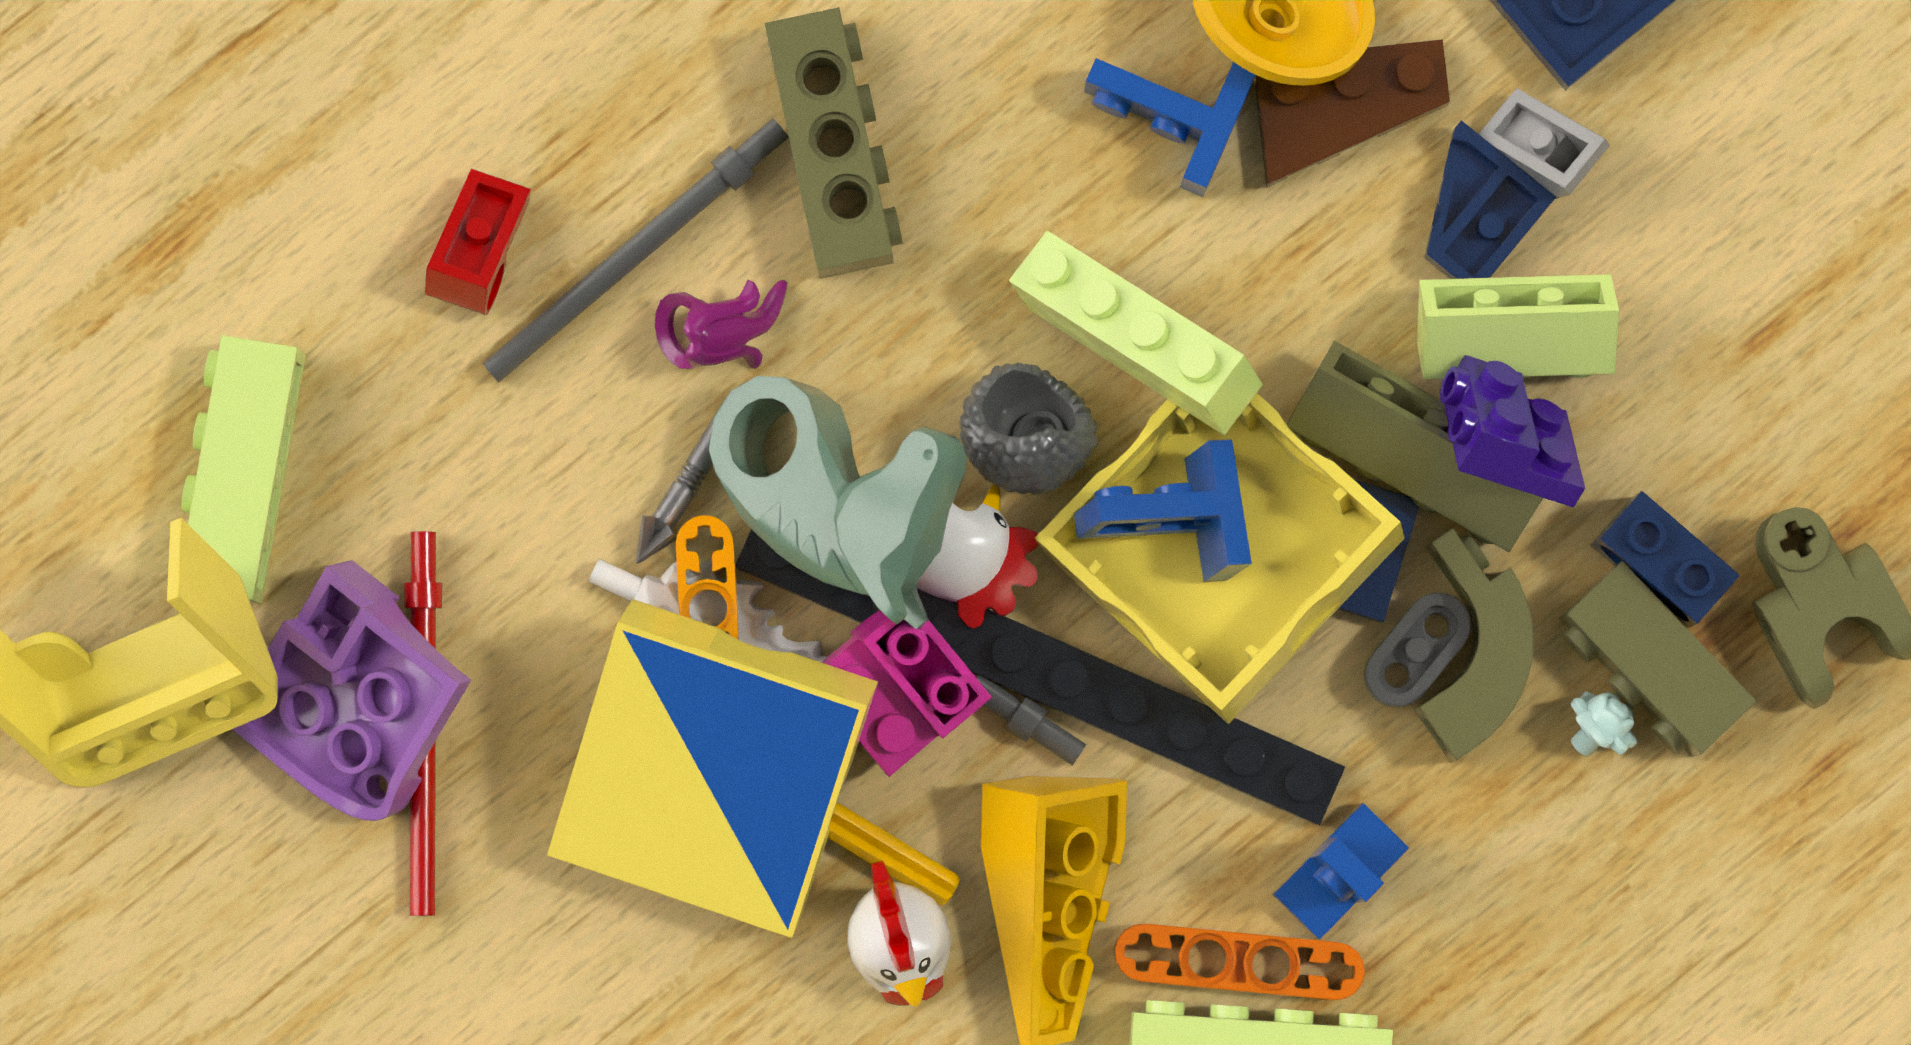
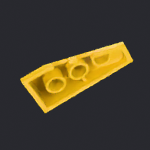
M1025 776L982 784L981 852L1020 1045H1056L1074 1041L1076 1038L1094 968L1091 958L1087 955L1095 922L1105 923L1110 902L1101 898L1110 863L1120 865L1125 847L1127 780L1117 778Z

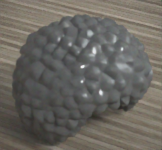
M1018 362L994 366L989 375H984L981 381L972 386L971 395L964 399V412L960 416V439L964 444L965 453L969 456V461L979 470L978 472L986 481L994 483L997 487H1002L1005 491L1011 493L1016 491L1020 494L1031 493L1033 495L1054 491L1065 480L1072 479L1075 471H1080L1084 468L1085 459L1090 457L1093 449L1098 445V439L1095 434L1098 429V423L1092 419L1091 410L1085 406L1084 398L1079 397L1063 381H1057L1054 376H1051L1049 371H1041L1037 365Z

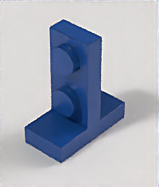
M1095 58L1085 82L1084 92L1094 96L1093 106L1110 115L1126 119L1128 113L1132 112L1153 121L1150 129L1168 140L1181 144L1185 143L1187 137L1197 140L1198 144L1185 171L1180 188L1204 197L1254 82L1255 74L1233 62L1212 108Z
M1232 440L1207 441L1185 458L1188 483H1173L1154 489L1152 494H1133V489L1130 486H1113L1096 491L1094 499L1074 513L1077 539L1196 533L1203 581L1229 580L1252 564Z
M1361 803L1272 895L1320 940L1355 903L1367 902L1384 884L1380 878L1409 847L1364 803Z

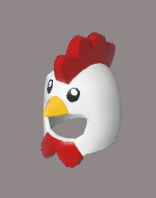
M993 483L976 510L964 511L952 503L941 551L919 579L917 588L938 598L956 602L958 617L971 629L981 626L984 621L985 610L987 609L993 610L998 616H1006L1014 611L1016 604L1015 596L1011 590L1012 587L1015 585L1022 588H1030L1037 582L1038 571L1035 566L1025 559V556L1038 548L1039 544L1035 539L1038 534L1024 527H1010L1001 513L1000 489Z
M883 860L871 863L873 889L868 891L858 901L848 923L847 945L852 962L864 979L881 993L886 1003L898 1006H908L910 1004L917 1007L921 1004L922 1000L932 998L943 988V973L948 962L951 946L948 922L933 898L915 886L893 882Z

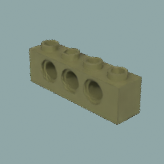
M839 7L765 23L819 278L822 279L894 263L891 246L903 244L896 208L883 209L878 185L890 182L882 145L869 147L865 123L876 121L869 84L856 86L851 62L863 60L856 24L843 25ZM828 67L835 70L841 78L838 87L827 95L811 93L804 83L807 75L813 69ZM842 128L852 135L854 142L846 154L839 157H830L820 151L817 146L818 140L828 129ZM845 189H855L861 192L867 199L865 210L862 214L852 219L841 218L831 209V202L834 196Z

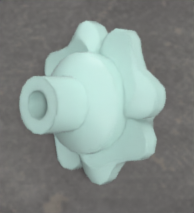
M1585 691L1580 698H1575L1571 702V706L1577 715L1576 721L1581 728L1572 737L1571 743L1582 755L1590 756L1599 746L1611 748L1616 753L1622 755L1628 748H1632L1637 744L1634 734L1630 731L1634 725V713L1629 705L1620 702L1618 695L1605 692L1596 696Z

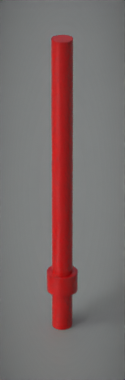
M414 531L411 532L410 582L404 583V609H410V623L435 649L436 609H442V583L436 582V532ZM436 741L419 768L418 775L423 779L410 799V916H435Z

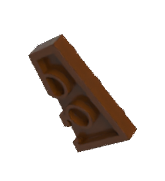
M1443 39L1367 47L1359 61L1344 75L1316 85H1288L1255 75L1254 81L1266 188L1312 165L1340 155L1341 152L1376 136L1380 137L1448 106L1450 98Z

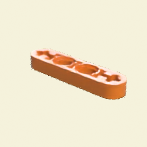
M1136 924L1121 933L1114 947L1115 962L1120 971L1127 977L1141 982L1339 1000L1346 999L1355 994L1362 985L1365 976L1364 962L1359 953L1350 945L1333 941L1156 924ZM1145 933L1151 935L1150 942L1152 946L1172 949L1169 936H1183L1184 940L1178 953V965L1181 975L1170 976L1166 974L1170 961L1152 960L1148 964L1147 971L1136 970L1135 960L1125 957L1124 950L1126 944H1136L1139 934ZM1209 939L1216 941L1223 948L1226 961L1224 968L1219 974L1204 978L1192 971L1188 956L1194 944L1201 940ZM1265 946L1279 947L1286 953L1289 959L1290 967L1288 973L1283 980L1277 983H1264L1256 977L1253 971L1252 962L1254 956ZM1298 948H1310L1311 953L1307 962L1328 963L1331 958V952L1342 953V964L1352 966L1353 974L1351 979H1341L1339 989L1331 990L1328 989L1329 983L1326 977L1306 975L1308 987L1305 989L1296 988L1294 985L1301 969Z

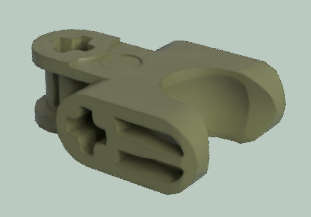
M1794 507L1772 514L1761 523L1756 533L1755 548L1758 558L1776 590L1753 601L1752 608L1760 628L1801 702L1810 708L1816 709L1827 703L1832 696L1834 682L1824 660L1823 650L1826 634L1840 620L1850 619L1867 627L1876 638L1880 648L1888 656L1900 660L1911 659V616L1883 563L1869 544L1864 543L1842 555L1826 523L1817 513L1807 508ZM1786 529L1789 532L1800 530L1803 533L1805 541L1797 546L1799 554L1795 550L1784 552L1781 549L1779 542L1787 536Z

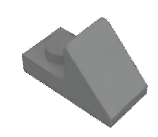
M1518 88L1514 90L1479 133L1481 137L1556 197L1555 199L1570 195L1610 146L1605 138Z

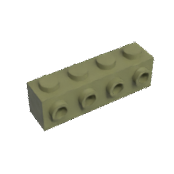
M1335 340L1286 424L1290 429L1299 433L1301 438L1309 445L1318 449L1329 450L1355 465L1357 470L1367 478L1389 484L1410 496L1413 502L1420 508L1442 514L1465 527L1475 539L1486 544H1495L1507 552L1511 551L1543 500L1542 497L1458 471L1453 443L1448 438L1449 424L1444 403Z

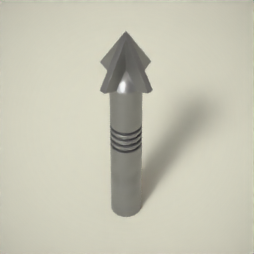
M713 418L686 460L688 465L684 464L682 467L684 471H679L681 476H676L678 481H673L652 516L642 515L636 557L637 564L676 541L673 529L695 495L693 491H698L697 485L701 486L702 482L700 480L704 481L705 477L703 475H707L713 466L709 452Z

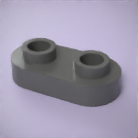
M1431 593L1421 597L1408 609L1373 652L1365 666L1364 681L1368 692L1376 701L1388 707H1404L1414 703L1426 692L1465 644L1470 633V617L1465 606L1457 598L1445 593ZM1436 614L1446 620L1448 628L1442 638H1433L1427 634L1424 624L1428 616ZM1399 664L1406 669L1408 677L1404 686L1395 688L1386 682L1384 672L1388 665Z

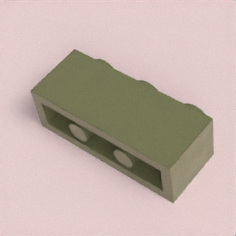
M1623 561L1614 565L1559 617L1568 627L1562 634L1567 643L1587 662H1590L1595 656L1613 674L1607 680L1611 689L1633 709L1641 703L1658 721L1651 727L1652 731L1676 755H1679L1683 750L1691 757L1701 755L1757 702Z

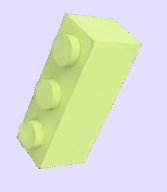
M1611 274L1419 280L1417 346L1423 379L1443 380L1447 371L1452 366L1458 367L1464 355L1486 362L1493 360L1503 362L1515 371L1522 373L1523 379L1529 376L1568 375L1583 378L1593 374H1615L1619 307Z

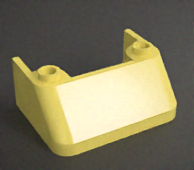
M182 518L170 522L167 601L179 614L89 653L73 639L57 632H43L14 643L0 630V728L63 783L75 787H94L270 713L277 704L278 676L240 575Z

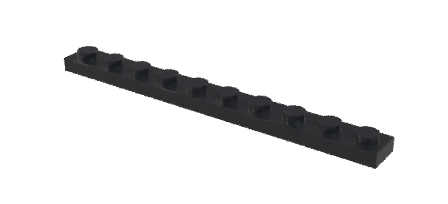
M751 529L736 562V569L860 624L880 610L870 596L824 583L798 569L778 555ZM917 588L928 620L973 674L981 675L1000 686L1314 825H1321L1345 770V766L1239 719L1234 718L1228 724L1205 704L1006 616H998L990 609L985 610L984 621L980 627L975 629L968 628L958 617L956 602L938 598Z

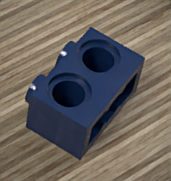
M1643 491L1631 497L1590 544L1612 565L1623 561L1686 628L1698 624L1740 576Z

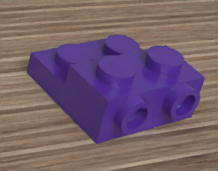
M1464 355L1458 367L1452 366L1447 371L1440 389V400L1445 405L1449 424L1448 438L1453 443L1458 471L1574 508L1586 488L1567 411L1546 399H1529L1522 373L1515 371L1509 365L1495 360L1486 362Z

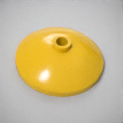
M1193 0V5L1202 27L1214 44L1227 57L1257 76L1288 85H1316L1344 75L1359 61L1367 49L1375 26L1373 0Z

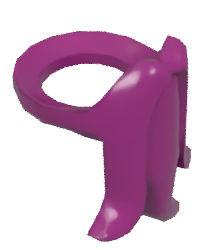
M750 280L746 281L742 292L737 298L714 303H707L686 292L668 294L660 300L655 314L656 336L663 354L673 365L680 369L717 365L739 358H744L751 368H758L762 362L763 355L759 349L746 345V343L768 332L780 314L788 283L785 280H780L774 284L762 305L755 312L751 313L747 312L757 307L760 294L756 284ZM680 306L690 309L684 325V333L690 341L686 351L679 344L673 326L675 312Z

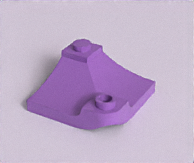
M353 560L326 566L297 618L283 621L268 647L278 676V699L275 708L270 713L232 730L324 802L349 816L363 820L378 821L398 814L407 806L423 779L418 775L422 762L470 684L471 679L442 656L410 623L396 604L399 596ZM380 775L383 776L388 783L386 794L380 789L379 786Z

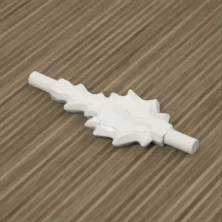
M601 559L598 560L590 576V583L629 601L634 599L679 614L676 562L666 570L661 578L646 575L642 579ZM712 559L700 565L701 574L687 573V585L705 579L716 580L722 583L727 582V579L722 578L720 572L713 574ZM736 580L740 641L766 650L792 652L818 662H823L827 658V656H822L821 642H794L782 635L783 627L781 625L767 626V620L775 614L774 609L758 608L752 603L753 597L763 588V585L758 581ZM714 591L699 593L690 604V616L692 619L714 627L719 625L727 614L725 599Z

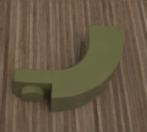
M1454 529L1433 541L1426 549L1467 608L1473 629L1472 650L1468 662L1459 677L1447 688L1414 710L1450 763L1458 760L1480 745L1504 723L1522 695L1528 679L1533 655L1531 613L1525 593L1512 568L1510 567L1489 581L1483 570L1490 565L1478 544L1469 534L1460 539Z

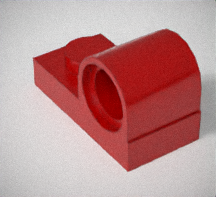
M471 168L427 265L425 295L483 315H488L503 279L507 252L530 201V188Z

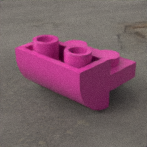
M879 610L849 632L852 637L821 662L878 681L859 743L888 777L900 769L937 736L944 739L992 698L929 620L920 629H915L904 619L899 624L892 622Z

